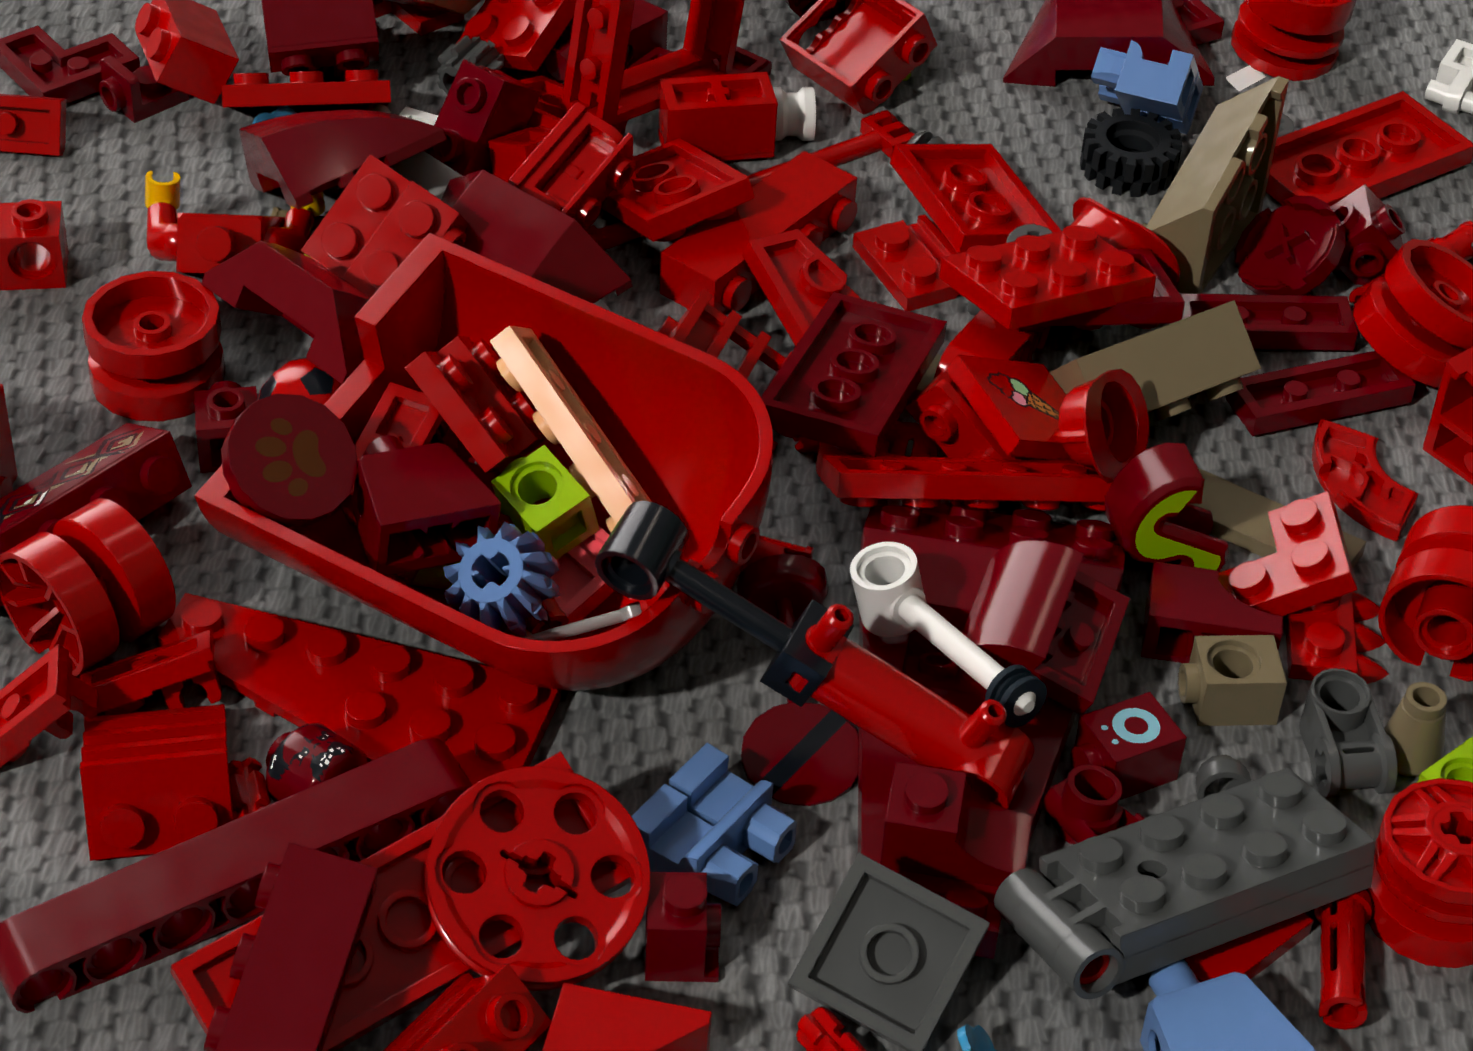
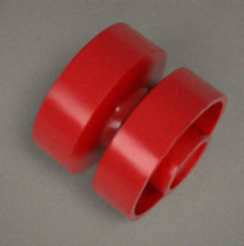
M97 498L60 519L55 524L53 533H36L0 554V598L15 628L26 644L38 654L48 648L51 650L58 644L69 650V658L73 659L72 674L74 676H78L112 655L118 648L119 640L124 642L134 641L171 618L174 614L176 607L174 584L159 549L143 526L126 509L109 499Z
M1455 505L1435 509L1422 516L1411 527L1381 602L1378 622L1385 642L1402 661L1420 666L1425 652L1442 660H1455L1449 676L1466 682L1473 681V506Z

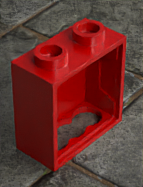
M818 0L779 40L795 69L863 115L873 111L879 104L885 102L891 96L894 89L916 67L923 64L929 57L930 52L937 46L925 14L906 1L851 0L847 9L841 14L836 15L829 27L823 32L818 33L812 44L804 50L799 46L803 33L808 28L815 26L821 15L826 10L833 8L837 0Z

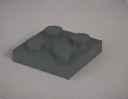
M858 853L788 981V985L790 988L907 1051H924L990 927V922Z

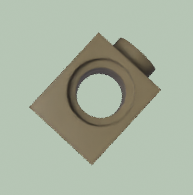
M1274 635L1195 636L1189 663H1182L1179 668L1178 690L1182 703H1192L1197 726L1277 725L1287 681Z

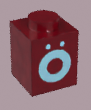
M1147 692L1080 715L1075 746L1071 751V762L1073 768L1091 764L1112 772L1121 782L1122 795L1120 800L1177 780L1187 737L1152 693Z

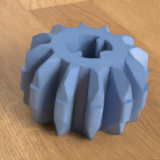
M504 521L496 535L489 528L478 526L477 543L472 547L465 543L455 542L456 551L462 557L460 563L443 567L445 577L453 584L443 593L449 606L499 631L505 632L509 628L516 636L526 637V619L532 615L538 620L548 621V612L541 603L545 599L560 596L559 586L551 579L559 571L557 560L549 552H545V543L534 532L530 533L529 531L522 534L514 524H508ZM503 577L506 578V580H505V582H504L503 584H501L500 586L497 585V583H498Z

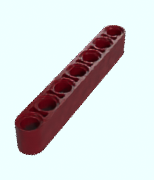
M427 738L412 743L0 922V980L15 1009L23 1013H30L35 1011L34 1004L56 995L59 1000L65 999L159 961L264 914L265 909L255 906L263 873L269 862L281 865L289 842L360 862L442 817L451 804L473 784L445 742L438 738Z

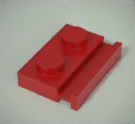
M925 214L918 216L917 223L907 225L904 220L853 234L852 247L905 311H913L956 299L958 295H961L939 279L942 257L957 254V252Z

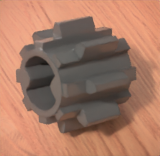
M464 36L455 45L451 44L438 57V61L442 64L437 70V73L440 75L438 77L439 81H437L438 86L448 95L463 59L477 66L480 65L505 73L506 70L502 68L505 66L504 62L506 61L504 55L499 54L495 48L496 44L490 40L486 42L481 40L480 36L473 37L472 39Z

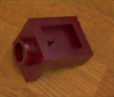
M112 56L100 60L102 81L99 83V93L104 104L112 112L119 110L134 123L189 100V94L157 83L149 65L139 67L134 72H131Z

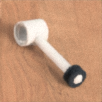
M879 542L864 548L854 557L850 565V574L861 620L868 631L882 637H897L917 630L987 690L985 701L994 699L1005 707L1007 717L1004 724L1008 727H1021L1030 722L1040 712L1047 696V688L1043 681L1023 665L1002 667L926 603L917 557L911 548L898 542Z

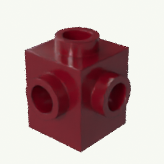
M1364 184L1331 206L1345 227L1346 246L1340 261L1332 272L1336 275L1344 273L1355 285H1365L1385 272L1386 265L1403 246L1401 235L1406 231L1398 213L1389 204L1385 205Z

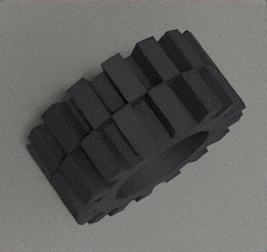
M1122 108L1113 109L1112 117L1105 111L1097 115V120L1091 118L1087 123V128H1085L1080 168L1085 170L1084 176L1088 181L1096 179V187L1104 190L1108 185L1112 186V194L1121 196L1122 190H1130V197H1140L1141 190H1145L1149 196L1158 193V188L1164 191L1168 189L1171 181L1177 175L1183 140H1180L1181 133L1178 129L1172 130L1173 123L1167 119L1157 122L1158 114L1149 112L1147 117L1140 116L1141 109L1131 108L1130 114H1124Z

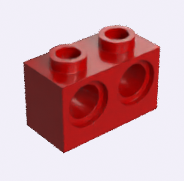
M27 199L20 202L0 203V291L66 288L69 251L62 201Z

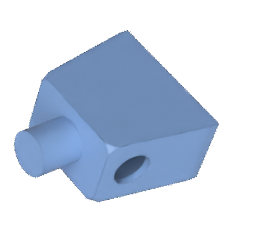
M1182 959L1156 969L1149 978V986L1156 997L1148 1003L1140 1042L1144 1051H1316L1246 974L1234 971L1200 982L1188 963Z

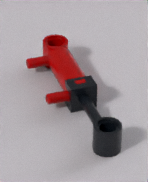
M644 500L633 502L627 507L595 560L598 575L613 590L628 598L648 600L657 595L666 581L777 651L760 682L800 707L805 704L809 697H812L921 766L967 773L966 782L976 793L986 800L1008 809L1034 756L1035 750L1033 743L1019 728H1011L1004 724L1007 713L1005 707L999 701L988 699L972 715L968 714L850 640L848 636L854 627V616L852 611L843 604H834L828 609L812 599L792 627L681 559L680 556L689 540L688 530L681 519L668 508Z

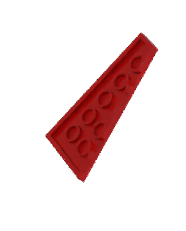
M189 593L184 594L174 614L169 618L158 636L160 647L211 630L215 641L214 660L212 661L221 686L227 685L253 700L255 707L273 717L279 715L298 727L312 723L322 724L363 750L368 762L427 738H438L446 743L473 785L495 773L512 768L530 766L561 699V690L527 684L489 666Z

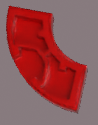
M1320 419L1312 447V461L1316 476L1324 491H1328L1332 501L1353 520L1367 529L1397 542L1416 505L1419 494L1395 482L1382 469L1376 456L1378 438L1325 419Z

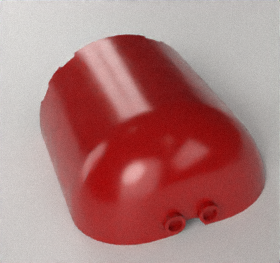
M428 233L354 316L364 360L324 404L345 424L354 444L359 439L390 382L422 392L404 367L424 351L438 352L455 337L466 336L470 337L474 344L483 339L497 356L501 358L490 343L491 339L509 325L532 329L650 500L668 508L687 527L689 540L680 558L731 589L743 565L749 561L757 547L760 535L759 526L766 507L772 474V425L769 413L757 390L736 369L704 351ZM501 373L498 374L500 378L504 381V383L507 385V387L510 389V391L515 395L518 391L513 389L506 382ZM449 427L447 432L455 434ZM547 438L523 456L527 457L545 445L569 473V466L573 464V461L560 443L555 445ZM460 441L455 453L461 460L467 462L469 458L473 457ZM222 465L194 495L200 511L218 532L502 673L527 684L565 691L594 690L615 686L640 677L660 666L680 651L715 613L665 581L663 583L664 593L644 612L626 623H619L559 641L521 638L514 636V633L509 628L505 632L499 631L453 609L446 602L445 595L443 594L446 591L445 589L409 586L406 583L405 577L395 574L385 576L371 569L358 527L348 523L340 505L324 520L306 527H285L257 513L251 507H244L236 500L223 475ZM597 496L591 497L598 525L610 535L611 532L606 524V519L610 517V514ZM616 591L613 592L584 619L619 610L623 595ZM543 620L545 624L542 626L543 629H550L547 622Z

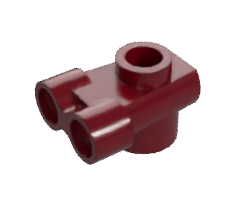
M1091 764L1073 768L1067 779L1049 789L1042 802V807L1058 823L1060 836L1066 842L1073 845L1090 837L1099 836L1145 819L1140 813H1136L1133 816L1118 804L1122 795V785L1119 779L1109 770Z

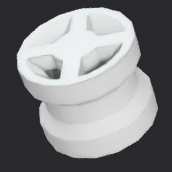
M773 87L778 102L775 141H782L786 136H797L801 141H813L816 129L814 88L802 87L798 92L786 93L781 87Z

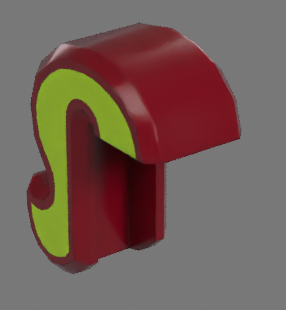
M1162 443L1145 449L1131 459L1117 474L1105 495V513L1122 549L1134 561L1153 564L1156 561L1218 570L1220 572L1228 561L1229 547L1226 541L1209 536L1213 527L1211 511L1188 503L1201 488L1203 477L1184 443Z

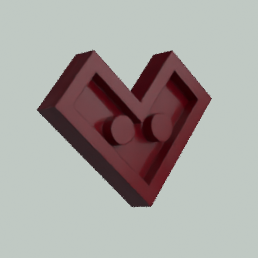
M38 25L0 39V68L29 96L67 99L66 103L99 92V83L102 81L100 60L108 56L115 58L131 72L140 67L139 57L113 33L66 50Z

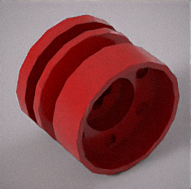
M1245 0L1239 7L1238 20L1235 22L1232 31L1231 45L1240 59L1253 69L1272 77L1281 76L1292 81L1317 78L1328 73L1335 65L1339 55V47L1344 40V27L1351 19L1357 0Z
M1437 778L1411 784L1393 796L1383 816L1380 833L1376 839L1372 887L1365 889L1372 899V915L1368 923L1375 935L1396 953L1424 965L1446 968H1460L1473 965V783L1469 781Z

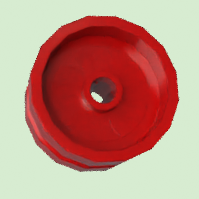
M1412 239L1403 244L1386 265L1385 278L1381 277L1372 282L1354 304L1353 317L1360 333L1371 347L1394 368L1413 380L1439 388L1446 361L1473 346V265L1448 248L1428 240Z
M144 271L121 276L101 286L86 301L82 315L85 344L89 351L88 368L90 383L96 400L113 414L135 421L157 422L189 416L195 412L194 391L209 390L213 384L224 381L226 372L224 351L219 341L222 331L219 305L213 292L203 286L197 279L176 272Z

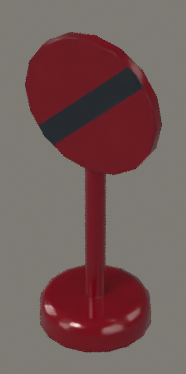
M796 554L767 556L752 562L740 572L736 582L737 594L792 627L812 599L823 605L829 590L825 568L814 559ZM787 699V704L773 706L754 719L743 736L741 763L747 780L753 785L761 780L773 783L772 799L784 804L801 806L828 803L849 792L858 779L859 736L857 730L844 717L821 704L807 702L800 707Z

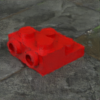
M370 154L302 247L301 251L371 298L428 233L463 247L467 237L464 232L470 224L455 209Z
M457 336L438 352L424 351L404 368L485 473L504 470L512 461L525 456L546 439L533 419V413L537 409L524 391L517 392L515 395L510 391L498 375L500 372L496 362L500 358L483 339L474 344L470 337Z

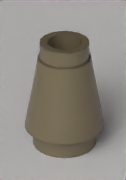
M1417 682L1411 684L1384 728L1394 744L1398 765L1397 774L1419 777L1420 773L1444 757L1447 696L1441 688L1432 683Z

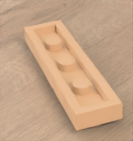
M509 325L491 339L490 343L501 357L496 362L499 372L513 389L518 392L524 390L537 409L533 413V419L539 430L551 443L555 445L560 443L573 461V464L569 466L571 475L590 497L597 496L610 514V517L606 519L610 532L612 533L627 507L633 502L643 500L652 502L533 330Z

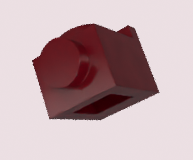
M219 381L213 384L209 390L194 391L195 428L200 473L216 472L222 465L221 450H211V440L225 439L235 419L254 401H257L256 386L241 387L233 381Z
M650 871V891L646 905L645 981L719 982L718 947L720 948L721 903H707V873Z

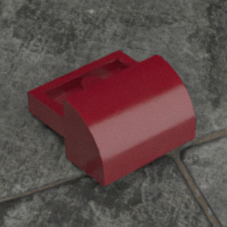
M1038 540L1009 544L1000 549L991 558L962 633L1002 667L1007 668L1012 665H1023L1045 683L1047 697L1082 715L1094 703L1130 598L1079 571L1078 568L1083 553L1053 542Z

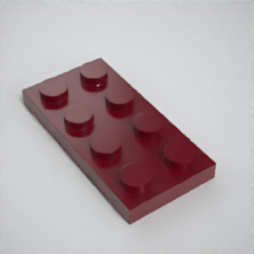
M833 292L761 396L769 413L772 429L785 437H804L833 445L844 453L866 454L875 457L943 345L947 321Z

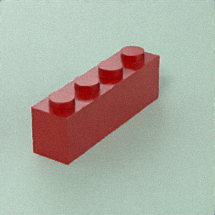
M802 151L753 186L755 198L738 205L735 213L722 219L705 220L661 252L660 294L688 309L704 289L713 295L709 304L723 314L730 310H741L748 302L751 294L761 288L742 256L748 241L799 229L819 248L821 242L834 232H845L852 225L857 214V203L855 202L857 177L806 151Z

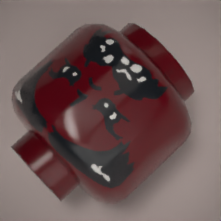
M319 723L306 724L292 732L282 734L271 745L266 756L265 785L270 798L278 802L366 764L368 760L363 750Z

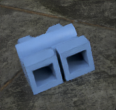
M1131 40L1127 53L1101 47L1091 75L1093 83L1099 84L1098 95L1100 100L1119 104L1124 114H1130L1131 108L1141 109L1140 116L1147 117L1149 112L1159 115L1157 122L1165 119L1173 123L1172 130L1178 129L1180 133L1186 135L1190 130L1203 90L1194 54L1172 50L1168 65L1145 60L1140 45Z
M706 743L669 779V785L664 784L631 817L635 821L644 840L651 872L707 873V892L737 907L752 891L758 874V864L742 854L749 848L771 862L779 863L793 849L797 822L778 808L772 806L773 783L761 780L754 786L728 770L729 756Z

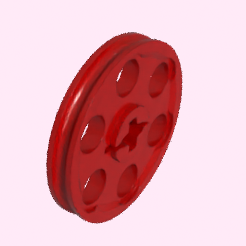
M525 766L504 770L480 780L463 792L451 804L436 828L428 851L424 875L425 896L432 922L438 934L451 952L468 968L480 976H486L496 973L504 964L509 963L528 990L561 989L563 983L575 985L593 977L611 964L625 949L643 917L648 902L650 864L644 840L635 821L623 805L606 789L579 774L567 770L544 766ZM503 797L513 801L521 814L520 825L508 832H496L488 828L480 815L482 804L488 799ZM565 800L581 801L591 809L594 815V826L583 834L567 833L558 826L554 818V808ZM465 857L478 863L484 875L482 886L472 893L463 894L453 891L447 886L442 875V868L448 861L453 858ZM608 861L623 866L630 875V891L621 897L615 898L602 895L592 884L591 872L595 866ZM541 862L551 868L548 881L556 887L552 888L543 884L534 893L524 887L527 874L520 867L533 870ZM492 921L510 923L517 929L520 935V949L514 955L507 958H497L489 955L479 941V931L482 927ZM570 922L580 923L593 934L595 951L589 957L581 960L565 957L556 947L554 941L555 930L561 925Z

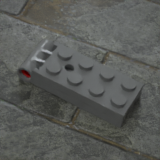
M1285 768L1040 856L1039 870L1043 876L1037 870L1031 868L1021 869L1012 873L997 889L994 906L998 914L1079 997L1095 999L1109 992L1117 984L1372 887L1376 841L1291 769Z

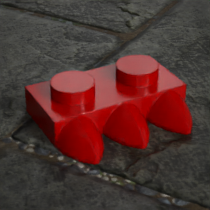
M1353 591L1285 615L1288 678L1313 681L1314 676L1318 673L1332 668L1345 669L1356 673L1367 684L1381 680L1389 675L1378 663L1367 656L1358 654L1359 652L1374 650L1386 643L1381 636L1367 626L1354 622L1378 616L1380 607L1366 596Z

